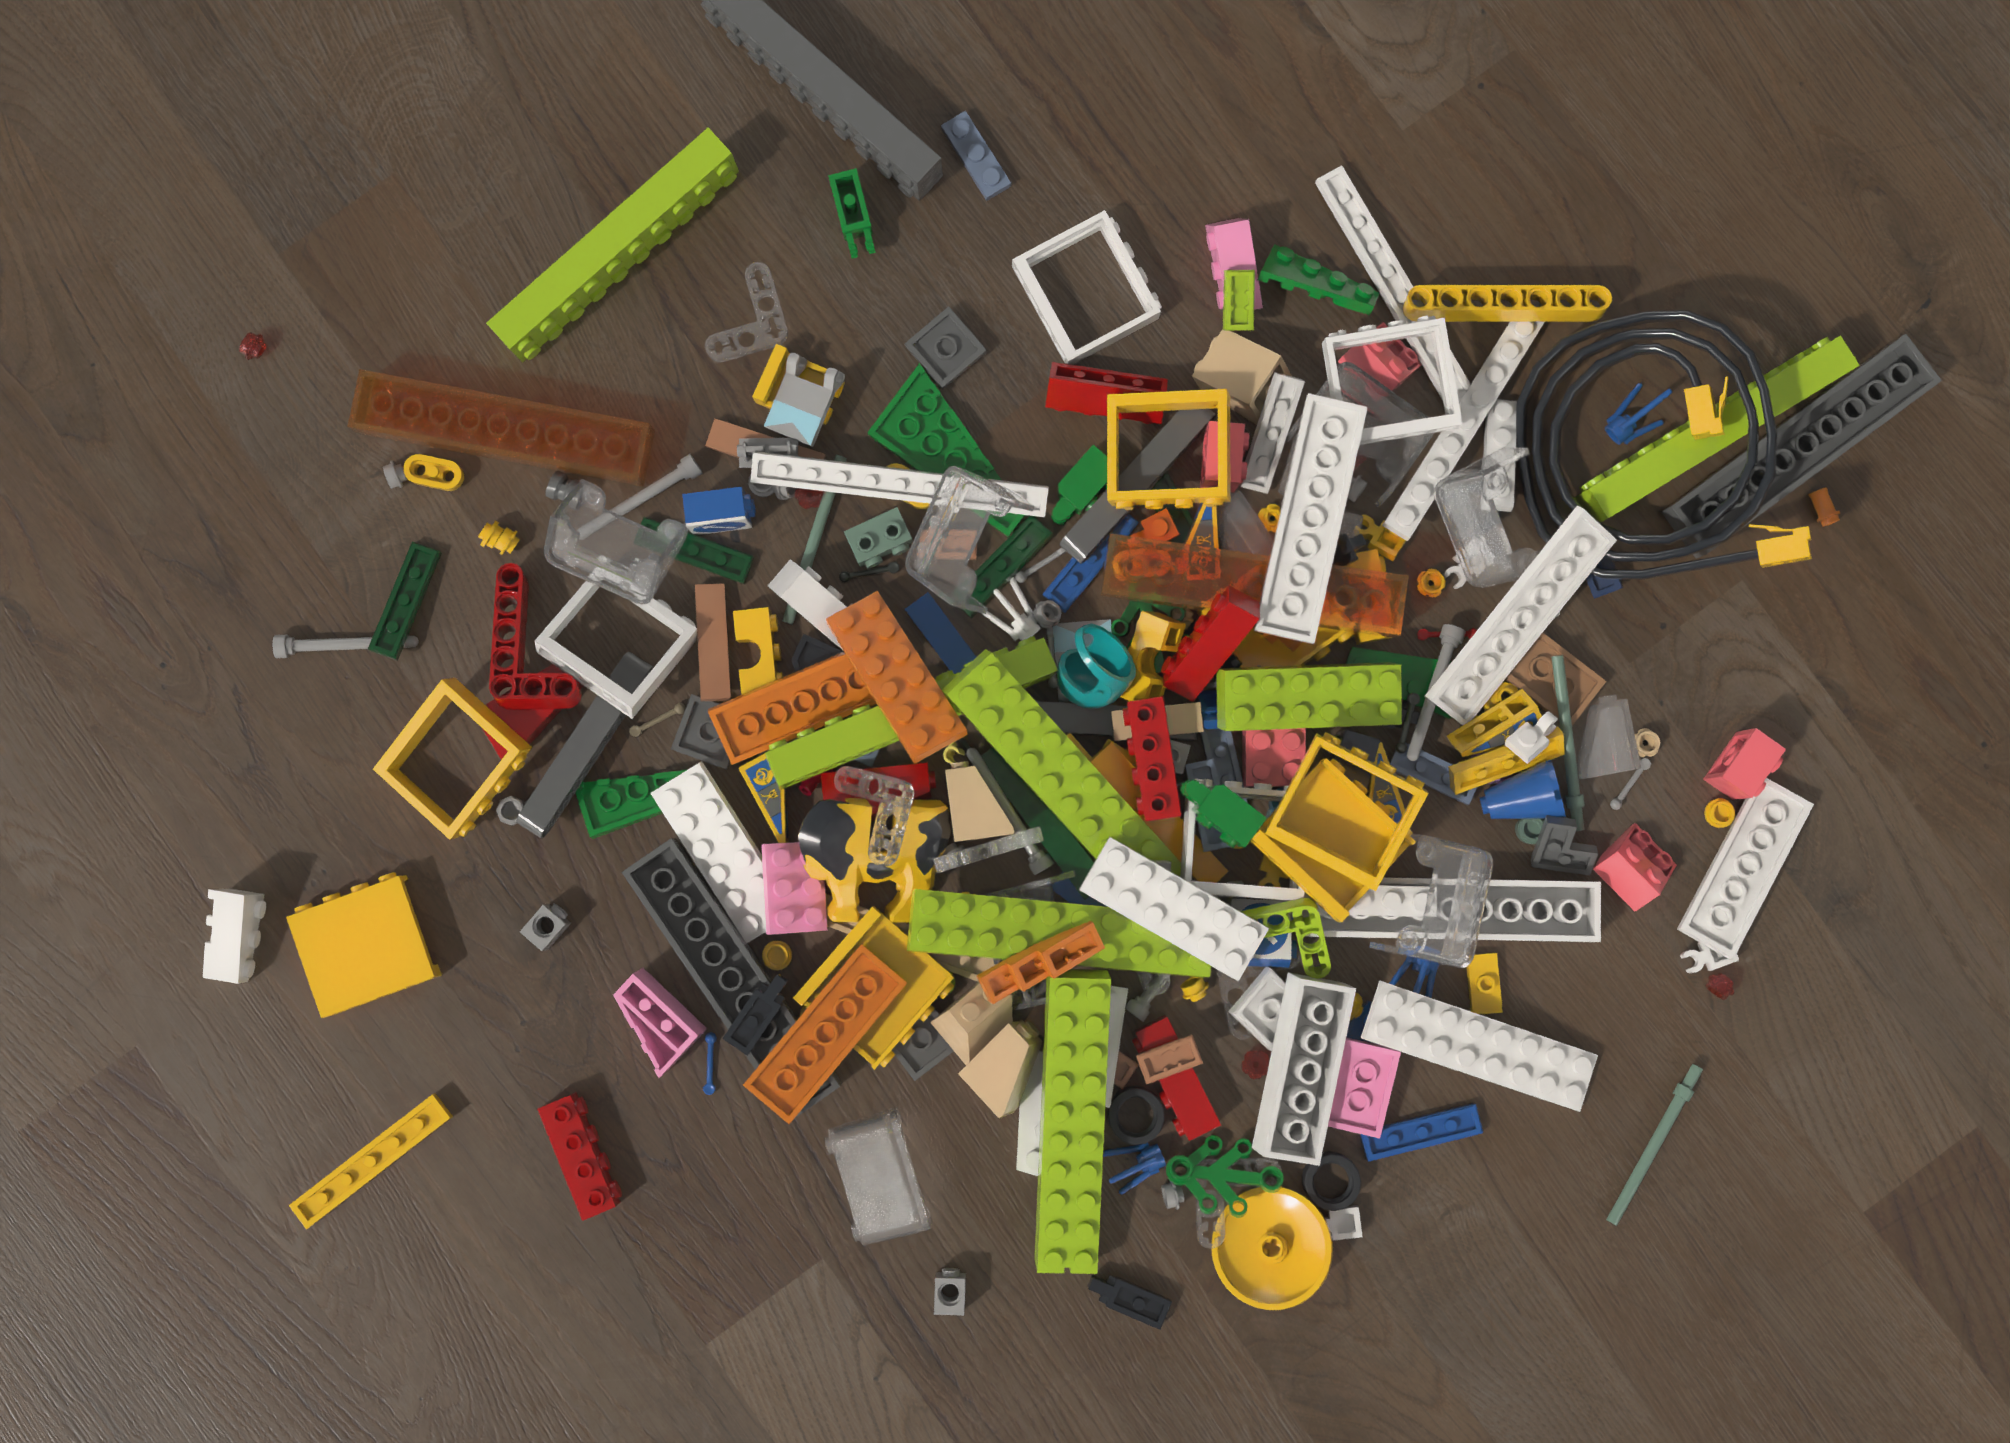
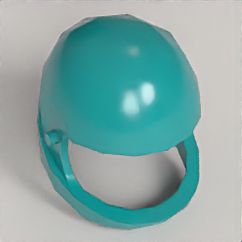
M1095 624L1083 625L1075 633L1077 648L1067 650L1059 659L1058 671H1056L1057 685L1061 693L1072 703L1082 708L1099 709L1114 703L1131 686L1135 678L1136 667L1128 650L1114 634ZM1084 634H1091L1093 636V640L1088 647L1085 645Z

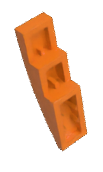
M1089 921L1041 941L978 974L977 978L988 1001L995 1004L1016 990L1020 989L1024 992L1049 976L1055 979L1105 949V946L1094 923Z

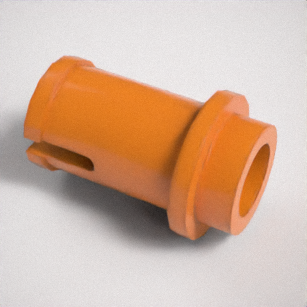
M1826 487L1809 494L1819 517L1817 519L1818 523L1821 522L1822 526L1825 527L1840 520L1838 515L1841 513L1836 511Z

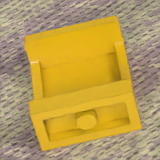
M778 344L775 345L752 396L755 403L771 409L786 373L787 358L790 354L787 348ZM807 360L806 368L798 377L823 387L827 369ZM845 382L835 392L834 397L839 398ZM830 407L823 422L825 425L832 415L833 409Z

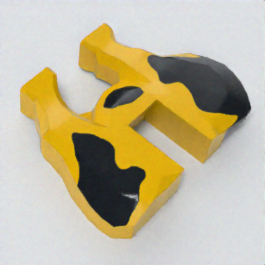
M845 798L846 802L831 799L817 802L802 822L798 841L805 860L804 869L811 878L826 880L831 890L833 900L828 905L826 911L831 921L859 922L860 914L857 910L860 902L858 897L859 885L863 881L880 883L892 880L896 883L897 893L894 899L885 906L884 914L890 922H909L912 891L914 889L931 890L934 887L936 868L948 844L952 819L946 805L941 800L895 799L890 851L868 850L872 806L865 798Z

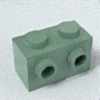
M897 507L844 531L860 567L866 565L867 568H872L882 563V557L893 553L894 556L908 551L910 549L908 545L913 543L912 537Z

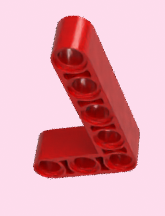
M506 563L498 569L496 574L489 679L490 693L497 704L504 709L573 708L578 705L582 697L581 690L573 676L566 673H524L529 584L520 566L515 563ZM518 577L514 584H507L509 579ZM509 605H517L513 611H505ZM508 632H515L511 639H503ZM514 660L509 667H501L504 661ZM542 687L539 694L529 695L533 688ZM564 687H572L571 692L567 695H559ZM504 688H512L509 694L500 696V692Z

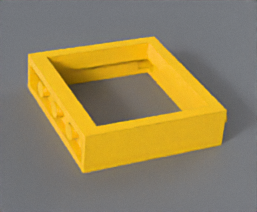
M1210 389L1108 394L1107 501L1112 506H1116V509L1132 510L1133 505H1145L1146 509H1162L1163 504H1175L1176 508H1191L1193 503H1205L1207 507H1215V505H1223V502H1231L1230 395L1228 390ZM1218 408V487L1119 491V413Z
M456 678L442 679L373 770L451 840L461 836L465 837L469 831L474 830L476 827L475 820L479 815H484L492 807L493 802L491 800L493 797L507 788L511 782L509 777L512 773L518 771L526 764L524 761L532 747ZM451 701L459 706L508 751L455 820L399 770Z
M1327 732L1323 736L1316 733L1270 820L1265 834L1376 891L1429 793L1423 788L1425 783L1411 775H1408L1405 779L1395 774L1397 768L1384 761H1380L1377 765L1368 760L1369 754L1353 746L1350 751L1340 746L1342 740ZM1321 747L1413 794L1373 871L1280 824Z

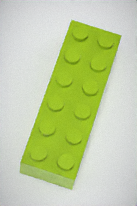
M1386 662L1220 668L1216 673L1217 728L1224 731L1402 724L1401 664Z

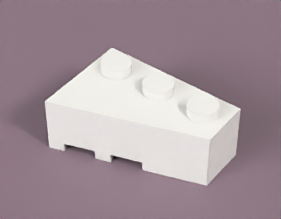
M208 889V898L214 899L213 915H207L206 925L212 926L210 941L205 942L203 978L239 984L248 982L249 978L252 977L255 970V961L253 960L254 949L258 947L261 933L258 931L259 922L264 917L266 911L265 894L236 889Z

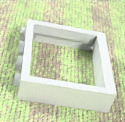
M1105 210L1012 259L1013 270L1065 364L1073 365L1158 320L1160 317V308L1162 306L1158 301L1159 297L1155 292L1151 294L1146 285L1148 278L1142 267L1137 268L1134 264L1132 248L1127 241L1122 242L1118 235L1120 232L1118 223L1114 221L1113 217L1109 218ZM1101 231L1146 313L1075 350L1030 267Z
M1427 315L1418 318V322L1406 324L1405 320H1397L1388 323L1386 328L1376 329V325L1360 327L1358 332L1347 334L1346 330H1338V332L1329 333V337L1324 339L1322 348L1331 399L1343 401L1334 350L1432 334L1445 415L1364 428L1359 445L1453 430L1463 424L1445 318L1435 319V316L1428 317Z
M601 563L537 637L535 647L539 655L565 673L573 676L575 680L633 719L697 641V628L689 618L685 616L680 617L672 612L671 607L666 602L660 599L656 601L649 596L647 590L640 584H632L627 581L615 567L609 568ZM603 582L680 635L633 694L554 641Z
M1195 779L1207 788L1213 785V780ZM1224 782L1226 787L1242 799L1281 802L1288 786H1284V791L1272 790L1271 784L1255 783L1254 788H1242L1243 782ZM1185 798L1181 878L1215 896L1282 901L1304 898V891L1291 879L1289 888L1191 881L1196 813L1192 811L1194 804Z

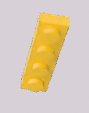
M1556 727L1552 733L1546 736L1549 739L1548 747L1528 764L1508 747L1503 746L1448 767L1450 788L1457 795L1533 767L1543 761L1565 755L1564 733L1559 727Z

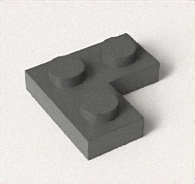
M1546 815L1530 859L1531 867L1590 876L1598 856L1597 846L1572 842L1577 829L1576 819Z

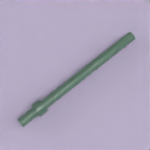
M836 455L834 461L846 462L847 458ZM824 491L800 563V567L803 570H806L808 566L812 568L836 492ZM787 604L782 622L793 625L797 611L789 604Z
M1553 655L1551 658L1561 731L1564 733L1565 755L1563 757L1568 795L1565 796L1566 807L1570 809L1571 819H1576V831L1585 830L1582 807L1585 806L1584 795L1580 794L1564 655Z
M1692 1064L1682 1083H1678L1674 1089L1673 1094L1675 1096L1606 1219L1612 1224L1618 1225L1686 1101L1689 1102L1694 1094L1692 1089L1703 1071L1702 1068Z

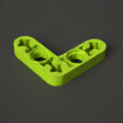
M1300 898L1240 911L1256 921L1262 919V924L1269 928L1264 938L1296 932L1305 973L1315 979L1323 978L1329 974L1331 963L1319 909L1315 901L1309 898ZM1303 910H1308V917H1303ZM1289 912H1292V916H1293V920H1292V921H1290V919H1289V915H1288ZM1278 914L1283 916L1284 920L1278 925H1272L1267 922L1268 918ZM1310 933L1319 936L1318 941L1313 944L1305 943L1303 938ZM1318 953L1320 966L1314 967L1312 954Z

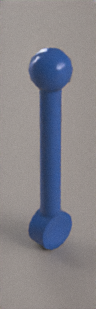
M712 1032L707 1033L705 1036V1041L708 1043L707 1083L704 1085L703 1091L706 1095L713 1094L716 1089L712 1082L713 1050L717 1037Z

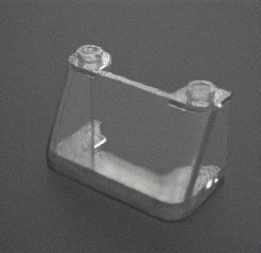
M581 479L550 516L544 545L546 560L556 568L641 605L649 603L657 593L687 537L688 528L685 524L676 520L666 519L660 523L656 532L605 509L606 496L603 490L597 485Z
M898 1107L832 1127L828 1130L829 1136L824 1138L829 1155L834 1154L855 1221V1223L851 1224L854 1239L856 1242L861 1240L863 1246L920 1233L932 1228V1217L929 1208L924 1206V1195L921 1193L908 1151L905 1133L901 1132L902 1126L900 1122L902 1120Z

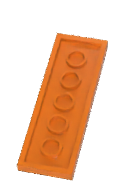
M878 591L826 618L828 627L914 764L968 735L966 727Z
M842 652L708 709V714L733 765L769 750V745L785 739L788 742L797 738V734L813 727L816 730L825 726V722L838 716H842V718L853 714V710L868 704L873 706L877 703L845 652Z
M861 944L745 1081L743 1086L790 1124L907 982Z

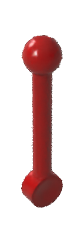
M1420 629L1417 632V638L1424 641L1431 637H1439L1441 632H1428L1426 629ZM1469 629L1466 631L1465 637L1471 639L1477 629Z

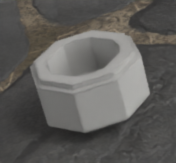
M515 796L500 800L496 810L500 821L511 826L516 825L517 817L525 802Z

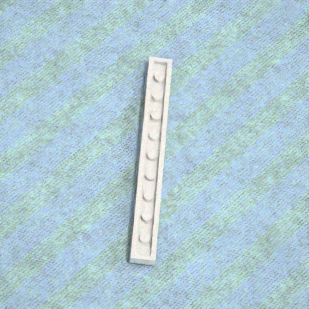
M1343 166L1319 177L1315 182L1316 186L1395 320H1405L1406 324L1418 322L1409 320L1403 313V304L1413 285ZM1412 300L1414 305L1418 307L1424 306L1421 301ZM1432 334L1406 338L1443 400ZM1451 352L1458 400L1460 402L1471 384Z
M1530 300L1534 306L1542 307L1537 300ZM1509 322L1459 402L1463 424L1457 429L1440 432L1383 523V527L1406 541L1410 539L1544 322Z
M756 451L753 452L750 481L751 483L1045 517L1048 486Z

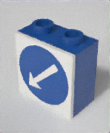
M742 487L682 494L686 527L694 535L752 528L751 517H756L755 504L750 494H746Z
M1232 899L1231 906L1238 911L1286 901ZM1289 912V913H1288L1289 919H1290V921H1292V920H1293L1292 912ZM1274 914L1268 918L1267 922L1272 925H1278L1284 920V917ZM1292 932L1263 938L1248 966L1289 968L1291 958H1296L1297 940H1291Z

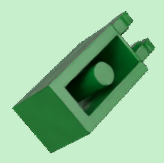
M857 168L828 175L844 240L848 243L851 258L858 257V249L854 239L864 236L866 249L869 254L876 253L871 236L873 234Z
M1095 445L1089 448L1058 483V497L1060 500L1056 507H1053L1051 513L1054 523L1064 525L1066 520H1069L1075 512L1081 515L1085 510L1088 511L1099 499L1097 496L1104 488L1107 490V456Z
M1187 780L1181 783V794L1194 804L1192 811L1197 814L1195 820L1209 830L1213 826L1222 833L1219 838L1232 848L1236 845L1238 847H1246L1267 819L1225 785H1212L1207 788L1196 780Z

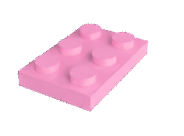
M799 842L762 844L767 935L828 931L825 880L811 878L804 869L805 860L801 853Z
M1346 1037L1328 1127L1376 1138L1381 1137L1401 1054L1400 1051Z

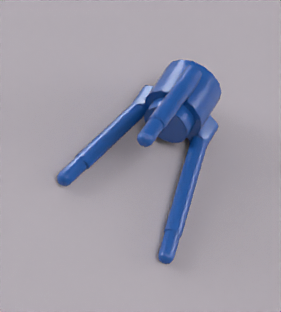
M1638 383L1615 413L1606 419L1608 425L1605 426V431L1608 436L1618 445L1623 442L1627 445L1633 439L1663 425L1664 421L1658 420L1634 431L1637 428L1635 422L1672 393L1671 389H1667L1632 417L1627 414L1621 416L1642 388V384Z
M1417 946L1415 953L1409 951L1406 960L1389 984L1395 986L1412 963V970L1419 973L1413 992L1419 994L1425 975H1429L1425 996L1432 998L1435 976L1440 965L1437 961L1440 955L1427 948Z
M1147 1142L1146 1144L1103 1150V1157L1141 1152V1154L1136 1155L1139 1164L1109 1179L1110 1183H1115L1142 1170L1143 1173L1119 1190V1194L1126 1193L1151 1175L1159 1173V1169L1166 1166L1157 1143L1149 1146Z

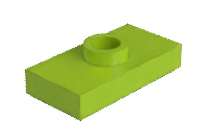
M1224 270V331L1254 330L1255 270Z

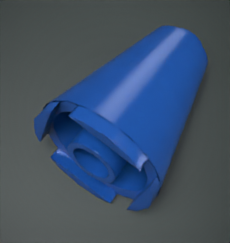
M1551 760L1543 761L1485 789V796L1479 797L1483 814L1490 813L1491 819H1545L1546 815L1566 817Z

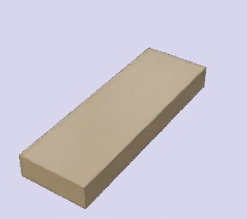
M1200 702L1165 706L1170 736L1204 732ZM1123 710L1111 711L1114 741L1131 738V726H1125Z

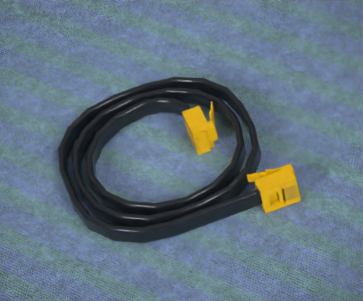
M1688 310L1645 311L1601 321L1565 336L1532 367L1516 405V450L1524 499L1536 531L1546 544L1552 538V535L1547 530L1535 498L1526 442L1528 404L1543 372L1569 347L1605 332L1645 323H1692L1721 334L1747 359L1760 392L1767 434L1765 475L1750 506L1721 533L1685 547L1659 552H1615L1609 549L1604 557L1616 562H1661L1688 557L1727 542L1758 514L1776 477V424L1770 390L1756 355L1726 324ZM1675 328L1632 329L1613 334L1579 349L1550 377L1533 416V462L1536 480L1550 518L1559 527L1566 520L1560 514L1548 483L1543 454L1545 416L1559 385L1586 358L1619 344L1638 340L1673 339L1708 352L1733 376L1746 408L1748 419L1747 462L1731 495L1701 522L1668 535H1629L1600 522L1598 523L1615 539L1630 545H1671L1709 530L1740 502L1758 462L1759 421L1757 409L1741 370L1712 342ZM1659 343L1634 344L1595 361L1567 388L1551 423L1549 465L1563 501L1572 510L1576 506L1584 509L1572 496L1560 464L1562 427L1576 396L1604 369L1637 355H1660L1676 361L1688 373L1693 388L1684 389L1691 434L1695 440L1725 435L1722 414L1726 405L1728 376L1725 377L1724 390L1720 396L1719 418H1717L1713 389L1709 384H1702L1696 367L1677 350ZM1749 524L1750 528L1767 529L1769 532L1775 533L1793 532V535L1756 541L1757 549L1643 570H1610L1596 566L1591 574L1602 579L1645 580L1759 559L1762 568L1812 559L1809 540H1811L1810 528L1807 526L1796 529H1782L1778 526Z

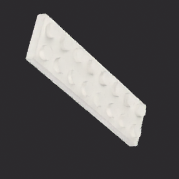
M1308 393L1260 600V619L1255 624L1254 631L1310 644L1315 643L1368 407Z
M1576 506L1425 696L1461 725L1470 722L1617 540L1585 509Z
M1380 980L1361 1035L1362 1039L1579 1112L1598 1055Z

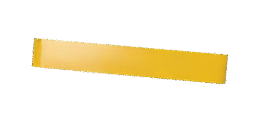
M1418 285L1411 288L1403 304V313L1411 321H1417L1418 318L1428 315V317L1435 316V319L1445 318V322H1593L1602 318L1612 302V295L1606 287L1600 285ZM1412 300H1419L1424 306L1418 307L1413 304ZM1442 300H1449L1454 306L1447 307L1442 303ZM1471 300L1480 301L1483 307L1473 305ZM1501 300L1509 301L1513 307H1506L1502 304ZM1530 300H1537L1542 307L1534 306ZM1560 300L1568 301L1571 307L1562 305ZM1590 300L1597 301L1601 307H1595L1590 303Z

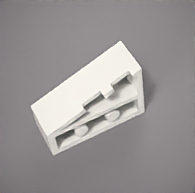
M790 559L769 583L768 587L842 649L828 627L826 618L847 607L840 601L843 595L831 585L827 589L819 583L822 577L808 566L806 570H803Z

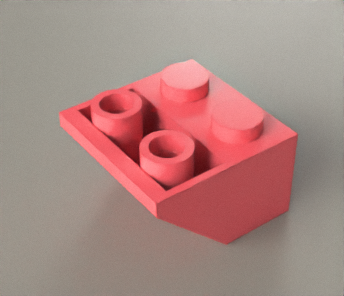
M1382 322L1380 325L1376 327V329L1386 328L1388 326L1384 322ZM1400 339L1351 347L1338 360L1343 368L1377 404L1422 366L1417 354L1412 349L1406 347Z
M1634 823L1600 856L1593 870L1635 912L1661 894L1677 864L1667 852L1663 851L1652 840L1648 832L1642 830Z

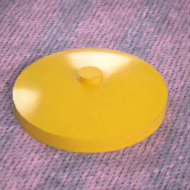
M1257 1187L1240 1194L1238 1197L1243 1198L1248 1205L1246 1214L1241 1218H1236L1231 1215L1229 1205H1227L1214 1227L1212 1258L1219 1278L1235 1297L1259 1309L1282 1310L1302 1304L1320 1289L1331 1268L1333 1242L1324 1216L1310 1200L1290 1189L1281 1187L1275 1193H1268L1261 1187ZM1235 1203L1233 1209L1236 1212H1241L1244 1206L1241 1203Z

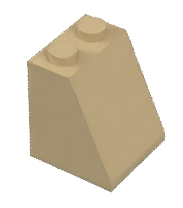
M1222 329L1220 334L1212 340L1209 351L1203 360L1196 364L1192 377L1201 390L1227 389L1230 395V408L1257 425L1274 372L1288 376L1292 375L1281 355L1232 331H1224Z
M968 761L951 763V769L945 770L954 842L1013 835V826L975 766L969 767Z
M977 982L930 1023L964 1064L967 1065L1008 1023L1013 1022L1012 995L1010 994L992 1004L988 1001L980 982Z
M1023 1020L1008 1023L958 1073L999 1119L1014 1113L1018 1109L1043 1042L1038 1037L1040 1032L1029 1021L1025 1023Z

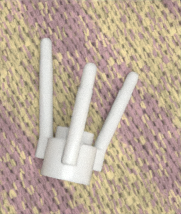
M1013 577L1010 580V584L1026 614L1020 615L998 589L994 590V594L1014 617L1015 620L1011 623L1014 629L987 610H983L982 614L1007 632L1014 641L1018 638L1022 641L1032 637L1041 628L1034 619L1033 611L1016 579Z

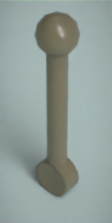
M677 703L674 709L640 726H632L629 732L631 736L639 737L645 729L675 714H683L686 706L683 703Z

